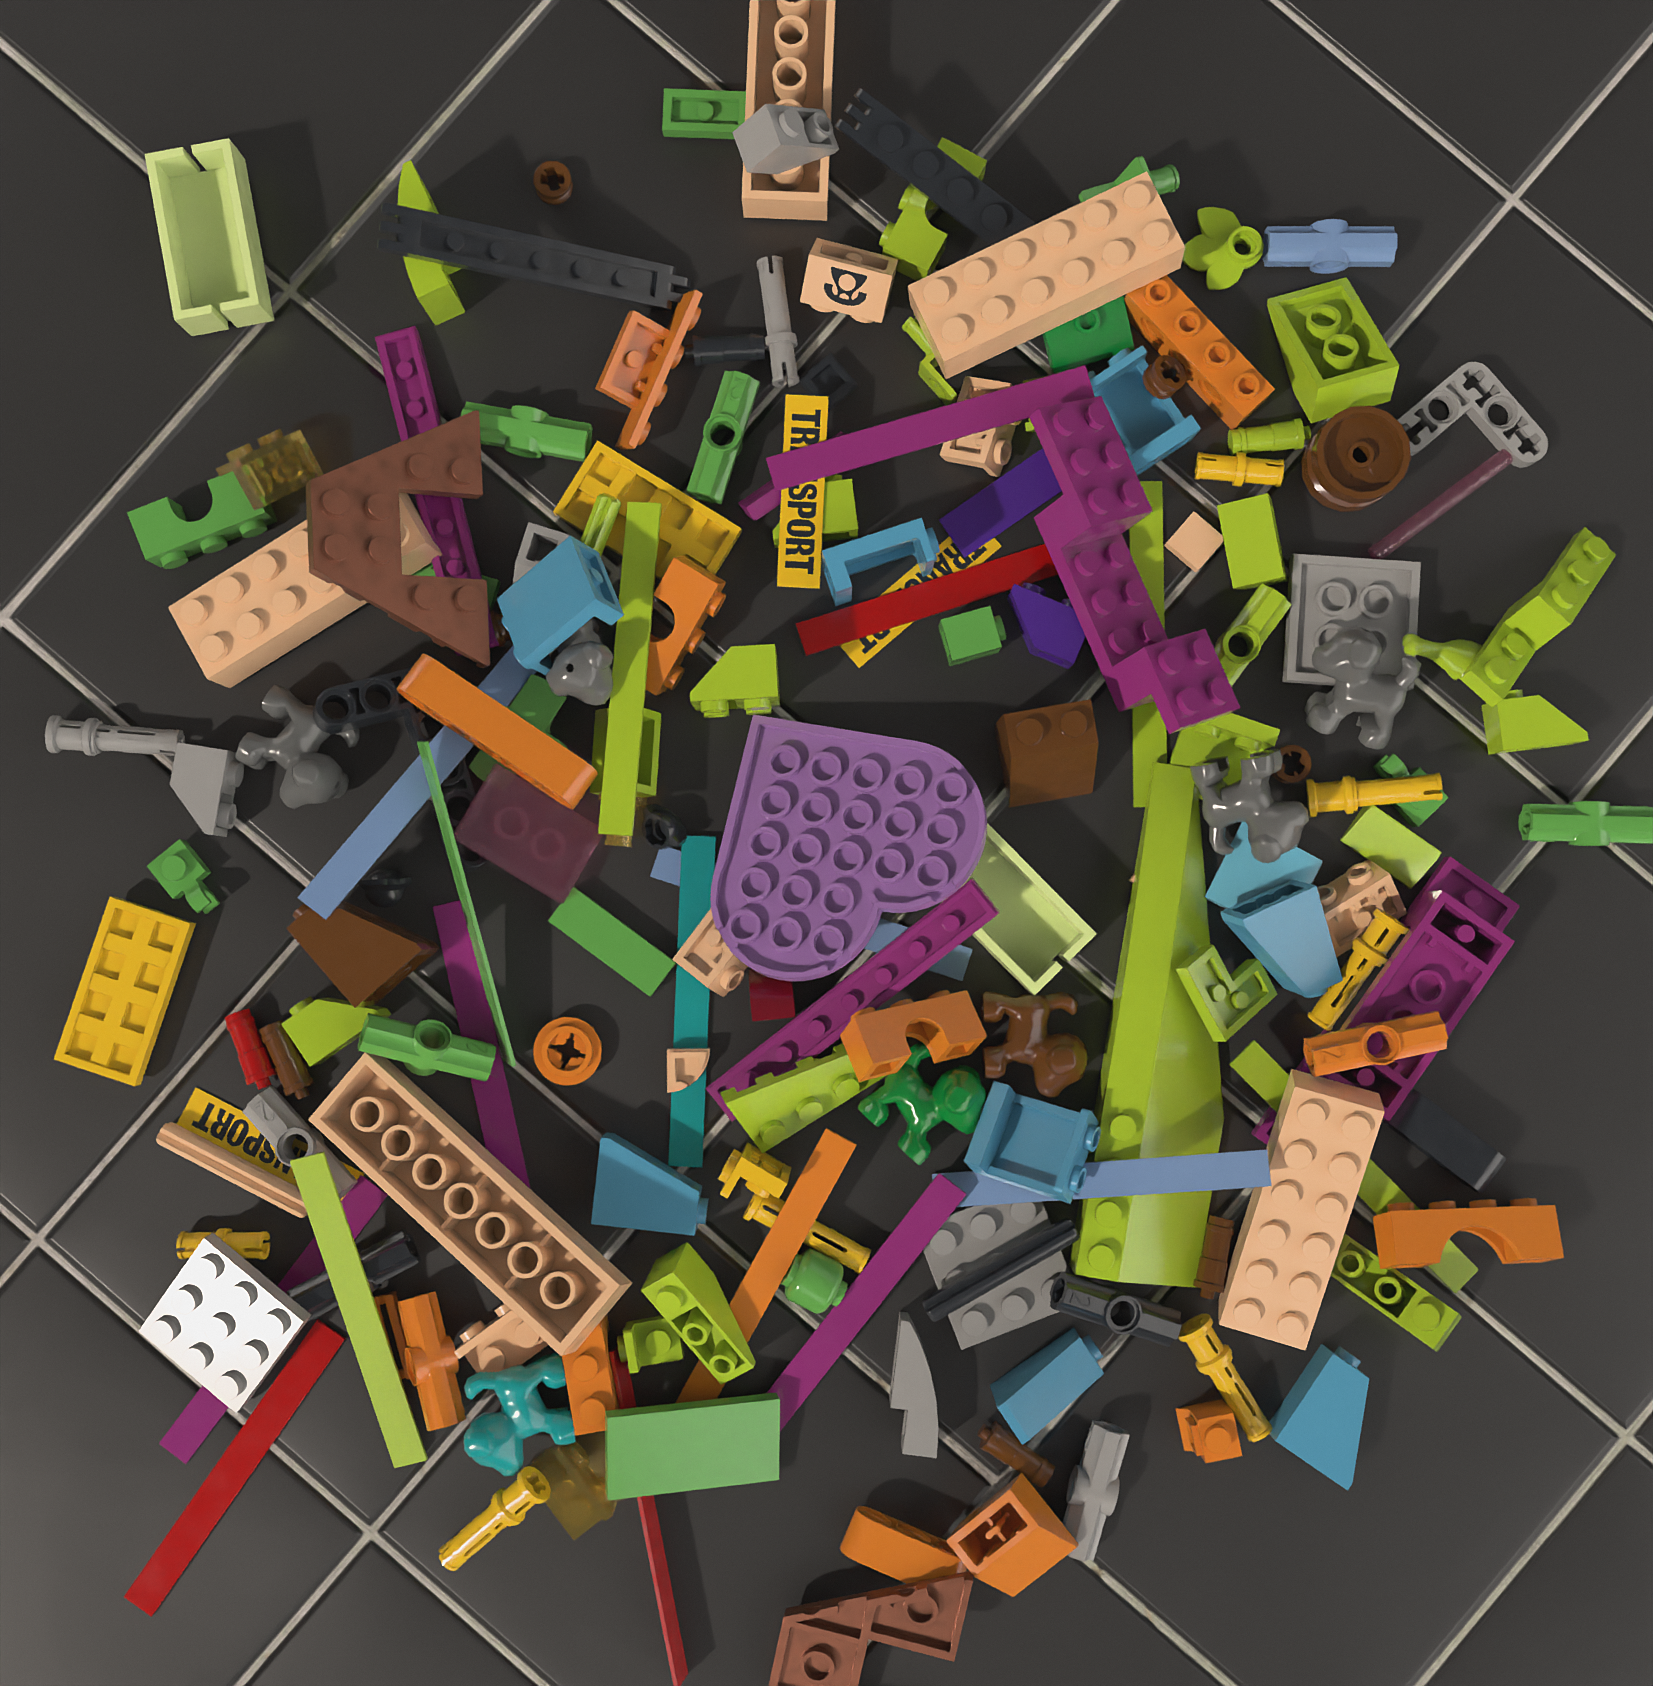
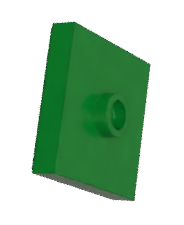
M1123 296L1043 333L1050 369L1053 374L1112 357L1125 348H1129L1130 351L1135 350Z

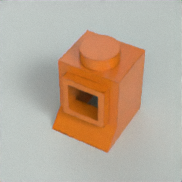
M1223 1399L1175 1408L1184 1451L1194 1452L1196 1456H1201L1205 1463L1242 1456L1234 1413Z

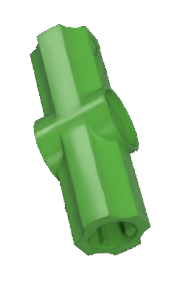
M738 371L724 372L711 416L704 425V438L688 484L687 494L708 503L722 504L736 458L743 448V436L760 387L758 380ZM720 430H729L735 435L733 441L725 446L715 444L712 438Z
M466 401L465 407L461 412V416L475 410L479 411L481 444L503 447L507 452L518 456L541 458L542 454L584 462L591 450L593 427L589 423L550 417L549 414L542 410L521 405L512 406V409H505Z
M1599 801L1569 802V805L1523 804L1521 814L1519 815L1518 827L1522 840L1530 842L1563 841L1568 842V845L1608 846L1610 843L1653 844V807L1610 806V802Z
M370 1013L365 1018L358 1043L359 1051L402 1061L408 1070L417 1075L428 1076L439 1070L485 1082L491 1073L496 1052L494 1044L454 1035L444 1023L437 1020L427 1019L414 1025Z

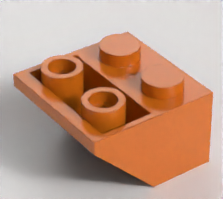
M1023 1473L1019 1474L962 1520L946 1540L975 1578L1012 1597L1016 1596L1079 1545Z

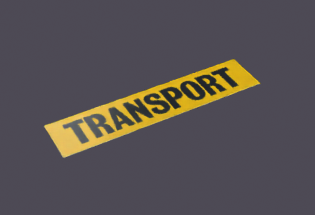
M786 394L783 453L827 440V396ZM825 478L781 490L778 587L820 589Z
M949 536L939 545L940 552L936 553L937 561L934 562L930 575L923 577L919 565L916 564L880 596L980 565L1002 546L993 538L964 558ZM913 622L839 646L860 668Z
M198 1088L194 1089L177 1125L298 1187L291 1166H287L279 1161L275 1154V1148L241 1110ZM295 1138L292 1144L294 1154L299 1158L304 1157L308 1150V1144ZM341 1162L356 1180L360 1175L364 1176L365 1173Z

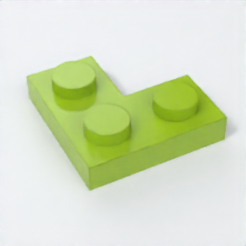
M1214 945L1201 946L1175 969L1214 1042H1226L1278 995L1262 963L1258 959H1247L1229 975Z

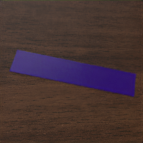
M1042 448L939 519L964 558L1062 491L1044 449Z

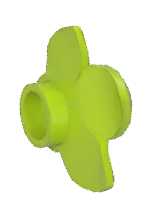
M1217 207L1201 208L1197 211V219L1202 234L1197 235L1184 245L1185 250L1182 261L1193 270L1207 271L1206 285L1208 289H1227L1238 282L1243 269H1248L1259 261L1264 249L1263 240L1255 229L1241 226L1233 212ZM1234 245H1245L1248 253L1245 255L1237 253Z

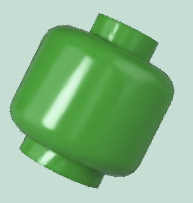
M811 1248L806 1249L801 1254H796L781 1281V1284L785 1286V1296L788 1300L816 1314L824 1312L831 1304L837 1307L842 1301L848 1285L842 1281L843 1266L838 1261Z

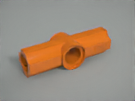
M1430 1011L1378 1023H1362L1354 1028L1303 1038V1051L1311 1075L1316 1077L1373 1064L1387 1065L1397 1059L1447 1049L1448 1035L1439 1011ZM1378 1032L1383 1039V1045L1377 1054L1371 1055L1367 1049V1041L1371 1034Z
M436 1291L397 1302L401 1325L407 1343L404 1351L406 1368L412 1384L417 1386L427 1431L445 1428L466 1420L456 1373L459 1370L458 1357L454 1353L456 1349L451 1337L446 1335Z

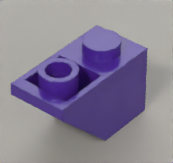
M1026 582L1023 583L1022 587L1014 584L1007 600L1029 653L1069 669L1075 663L1085 638L1084 631L1070 600L1062 599L1060 603L1045 597L1047 592L1039 586Z

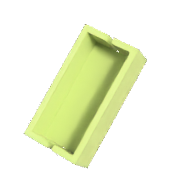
M229 138L191 145L192 154L207 170L203 172L200 171V167L183 147L145 154L174 320L191 336L228 330V321H231L237 328L274 321L246 162Z
M987 823L986 842L982 856L967 881L973 877L999 909L1000 913L972 935L1029 993L1036 995L1063 968L1057 961H1052V959L1058 955L1062 960L1070 961L1096 935V932Z

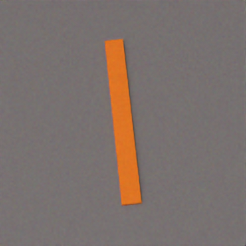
M828 1128L823 1132L729 1304L747 1343L857 1145ZM699 1359L675 1403L717 1399L725 1383L721 1385Z

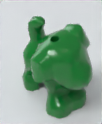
M920 1041L910 1047L912 1055L897 1073L888 1075L885 1078V1084L863 1098L857 1107L868 1120L879 1127L888 1118L890 1112L888 1104L894 1103L908 1124L897 1145L918 1165H921L930 1155L931 1145L926 1139L927 1132L945 1120L960 1132L965 1134L975 1132L986 1099V1091L981 1084L979 1073L967 1065H960L942 1074L933 1087L926 1083L918 1068L921 1060L931 1055L927 1047Z

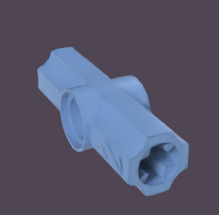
M1325 219L1317 221L1310 226H1267L1264 231L1262 260L1264 267H1310V271L1319 274L1336 273L1348 267H1390L1395 259L1397 233L1394 230V226H1348V223L1341 219Z

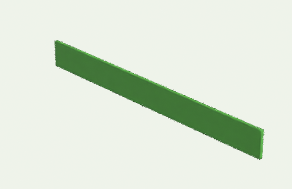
M417 741L503 1060L514 1067L516 1066L514 1054L428 741Z

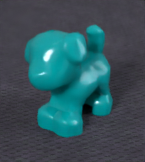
M558 1353L545 1355L525 1367L516 1365L499 1372H479L467 1379L464 1386L467 1398L473 1399L483 1389H490L495 1391L501 1404V1412L483 1413L473 1419L464 1435V1451L476 1463L491 1467L500 1472L504 1477L513 1476L523 1466V1440L539 1432H546L551 1435L555 1444L568 1445L576 1442L570 1411H568V1407L546 1408L537 1389V1385L541 1381L547 1387L553 1389L566 1385L562 1359Z

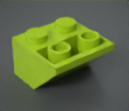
M775 644L731 646L690 692V702L695 710L704 713V717L707 718L729 716V709L746 710V715L771 714V707L780 706L778 659Z

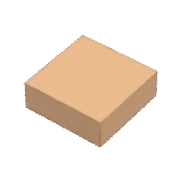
M1193 511L1164 546L1196 573L1224 540L1223 535Z

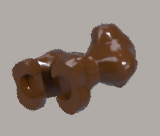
M996 992L982 993L980 998L981 1022L995 1023L1001 1020L1004 1014L1010 1017L1004 1042L994 1046L982 1047L983 1078H1000L1004 1076L1007 1064L1012 1061L1028 1064L1033 1067L1037 1090L1040 1094L1047 1097H1057L1065 1087L1081 1079L1088 1061L1086 1045L1077 1036L1068 1033L1050 1035L1047 1031V1023L1051 1011L1060 1008L1071 1015H1075L1078 1012V1001L1074 995L1057 992L1048 995L1021 994L1016 998Z

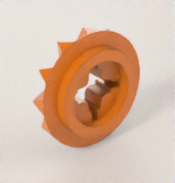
M561 1017L546 1024L538 1033L533 1048L535 1064L541 1074L551 1082L560 1085H575L588 1079L597 1069L601 1062L602 1042L594 1027L585 1021L575 1017ZM573 1033L575 1034L573 1038L575 1041L574 1048L586 1055L585 1057H572L566 1063L564 1069L562 1068L564 1063L562 1061L563 1054L557 1051L556 1048L551 1047V1044L555 1046L558 1044L564 1045Z

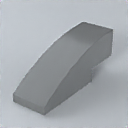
M899 1311L889 1392L890 1408L904 1410L901 1434L902 1454L937 1458L939 1431L937 1401L929 1363L920 1336L908 1312Z

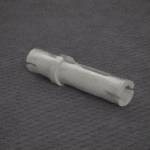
M767 256L759 259L756 263L759 271L767 329L764 346L765 350L770 352L773 386L784 387L783 370H786L788 387L799 383V376L797 374L794 348L797 347V337L791 331L783 269L784 261L780 256H772L773 273L771 274L769 272Z

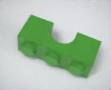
M246 465L208 480L207 483L212 493L213 503L210 512L198 521L188 522L182 506L168 497L127 512L145 560L160 568L172 569L186 564L189 556L199 552L214 553L227 547V541L240 536L250 538L264 533L267 530L266 526L277 522L260 475Z

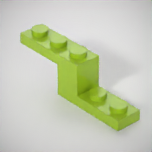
M1586 527L1581 529L1572 537L1543 581L1510 606L1460 677V680L1489 706L1493 708L1504 700L1536 650L1571 625L1616 556L1609 549L1605 541L1596 537Z

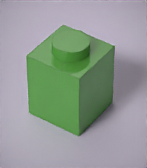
M991 606L941 619L938 626L949 666L996 654L1002 647L1000 641L1006 640L1000 615L993 616Z

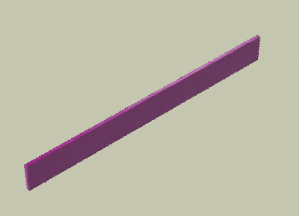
M1084 365L767 457L766 461L776 492L1030 418L1029 416L1040 407L1095 396L1086 366Z
M455 901L434 906V916L461 1036L494 1044L496 1047L495 1059L487 1081L471 1078L486 1149L531 1189L498 1039L461 902Z
M941 1173L937 1174L846 1290L840 1304L831 1309L766 1392V1394L777 1393L780 1398V1431L966 1196L963 1190Z
M360 1175L357 1179L358 1182L341 1201L354 1240L388 1196L387 1193L362 1175ZM316 1237L312 1239L277 1287L286 1294V1291L326 1270ZM202 1385L159 1444L183 1463L187 1464L229 1407Z

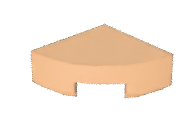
M710 1048L667 1049V1093L685 1089L702 1075L709 1061Z

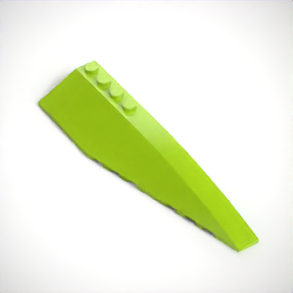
M1153 762L1134 872L1135 878L1132 883L1094 1116L1099 1122L1098 1126L1101 1128V1135L1095 1151H1089L1086 1163L1219 1152L1224 1111L1218 1042H1214L1175 970L1201 946L1210 945L1198 788L1188 767ZM1212 1190L1079 1199L1075 1227L1079 1232L1080 1238L1071 1247L1069 1259L1071 1269L1075 1275L1115 1282L1195 1287L1193 1282L1196 1278L1199 1258L1202 1255Z

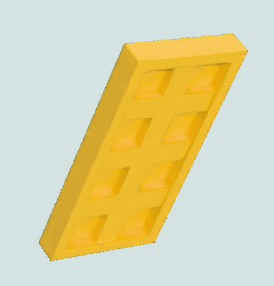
M598 440L553 511L555 516L584 532L597 496L605 493L621 501V507L605 546L623 557L627 502L661 503L655 576L662 580L673 558L678 556H685L716 575L742 533V529L736 524Z
M109 897L54 1060L132 1086L141 1085L196 923L118 897Z

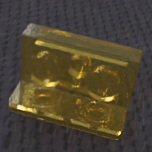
M281 429L257 439L261 446L260 448L253 451L250 443L227 453L226 456L229 463L216 468L219 476L231 471L234 472L254 511L306 486L310 480L323 475L300 429L286 436L283 435Z
M574 1442L568 1445L554 1443L526 1466L535 1467L545 1476L551 1489L550 1497L545 1503L571 1538L576 1540L600 1520L607 1521L611 1518L617 1503L615 1500H607L605 1478L600 1477L598 1479L588 1466L590 1459L579 1443Z

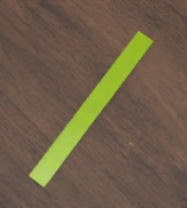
M1140 481L1153 512L1129 528V551L1165 630L1162 481ZM1155 701L1132 708L1133 807L1146 806L1153 762L1167 764L1166 726Z
M627 502L619 604L624 615L617 620L612 670L614 685L609 704L598 834L633 836L661 503Z
M1253 1040L1229 1065L1278 1113L1289 1075ZM1369 1158L1357 1195L1377 1215L1388 1212L1387 1205L1412 1202ZM1414 1204L1415 1210H1420V1209ZM1450 1239L1445 1244L1440 1263L1428 1266L1455 1294L1479 1270Z
M325 1152L292 1159L290 1164L393 1466L398 1468L426 1461L428 1457Z

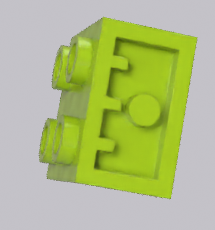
M1230 713L1180 730L1169 764L1190 768L1191 765L1202 760L1228 756L1230 769L1228 775L1223 780L1228 785H1231L1242 779L1241 759L1250 758V754L1275 746L1280 729ZM1198 790V798H1199L1200 800H1203V798H1202V796H1201V794H1200V792H1199V790Z

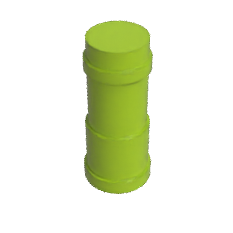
M1300 418L1263 426L1238 427L1228 431V448L1230 455H1236L1237 452L1254 453L1270 450L1303 449L1304 441L1311 438L1310 426H1303Z

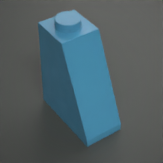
M1292 879L1221 911L1223 921L1284 989L1302 995L1305 998H1314L1325 994L1328 991V987L1343 981L1317 886Z
M606 1132L601 1137L591 1224L695 1235L698 1224H706L709 1198H701L702 1185L615 1133Z
M1072 1328L990 1384L997 1408L1022 1445L1035 1436L1104 1374L1097 1363L1103 1355L1089 1334L1081 1339L1075 1328Z
M1321 1344L1270 1420L1273 1429L1269 1434L1276 1442L1348 1491L1353 1483L1369 1377L1357 1368L1361 1361L1340 1346L1333 1352Z

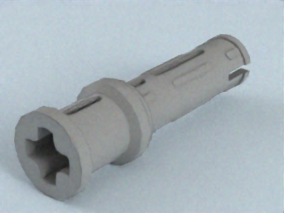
M52 715L48 719L45 729V744L50 753H60L62 750L84 751L88 756H96L102 751H119L175 756L177 742L185 743L183 730L104 725L97 718H88L83 722L64 720L62 716Z

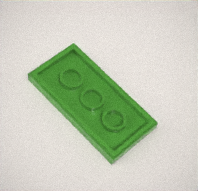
M777 1393L605 1411V1493L607 1500L779 1480L780 1398Z

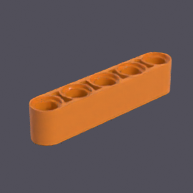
M426 654L420 656L396 689L409 702L567 808H575L598 775V772L585 760Z

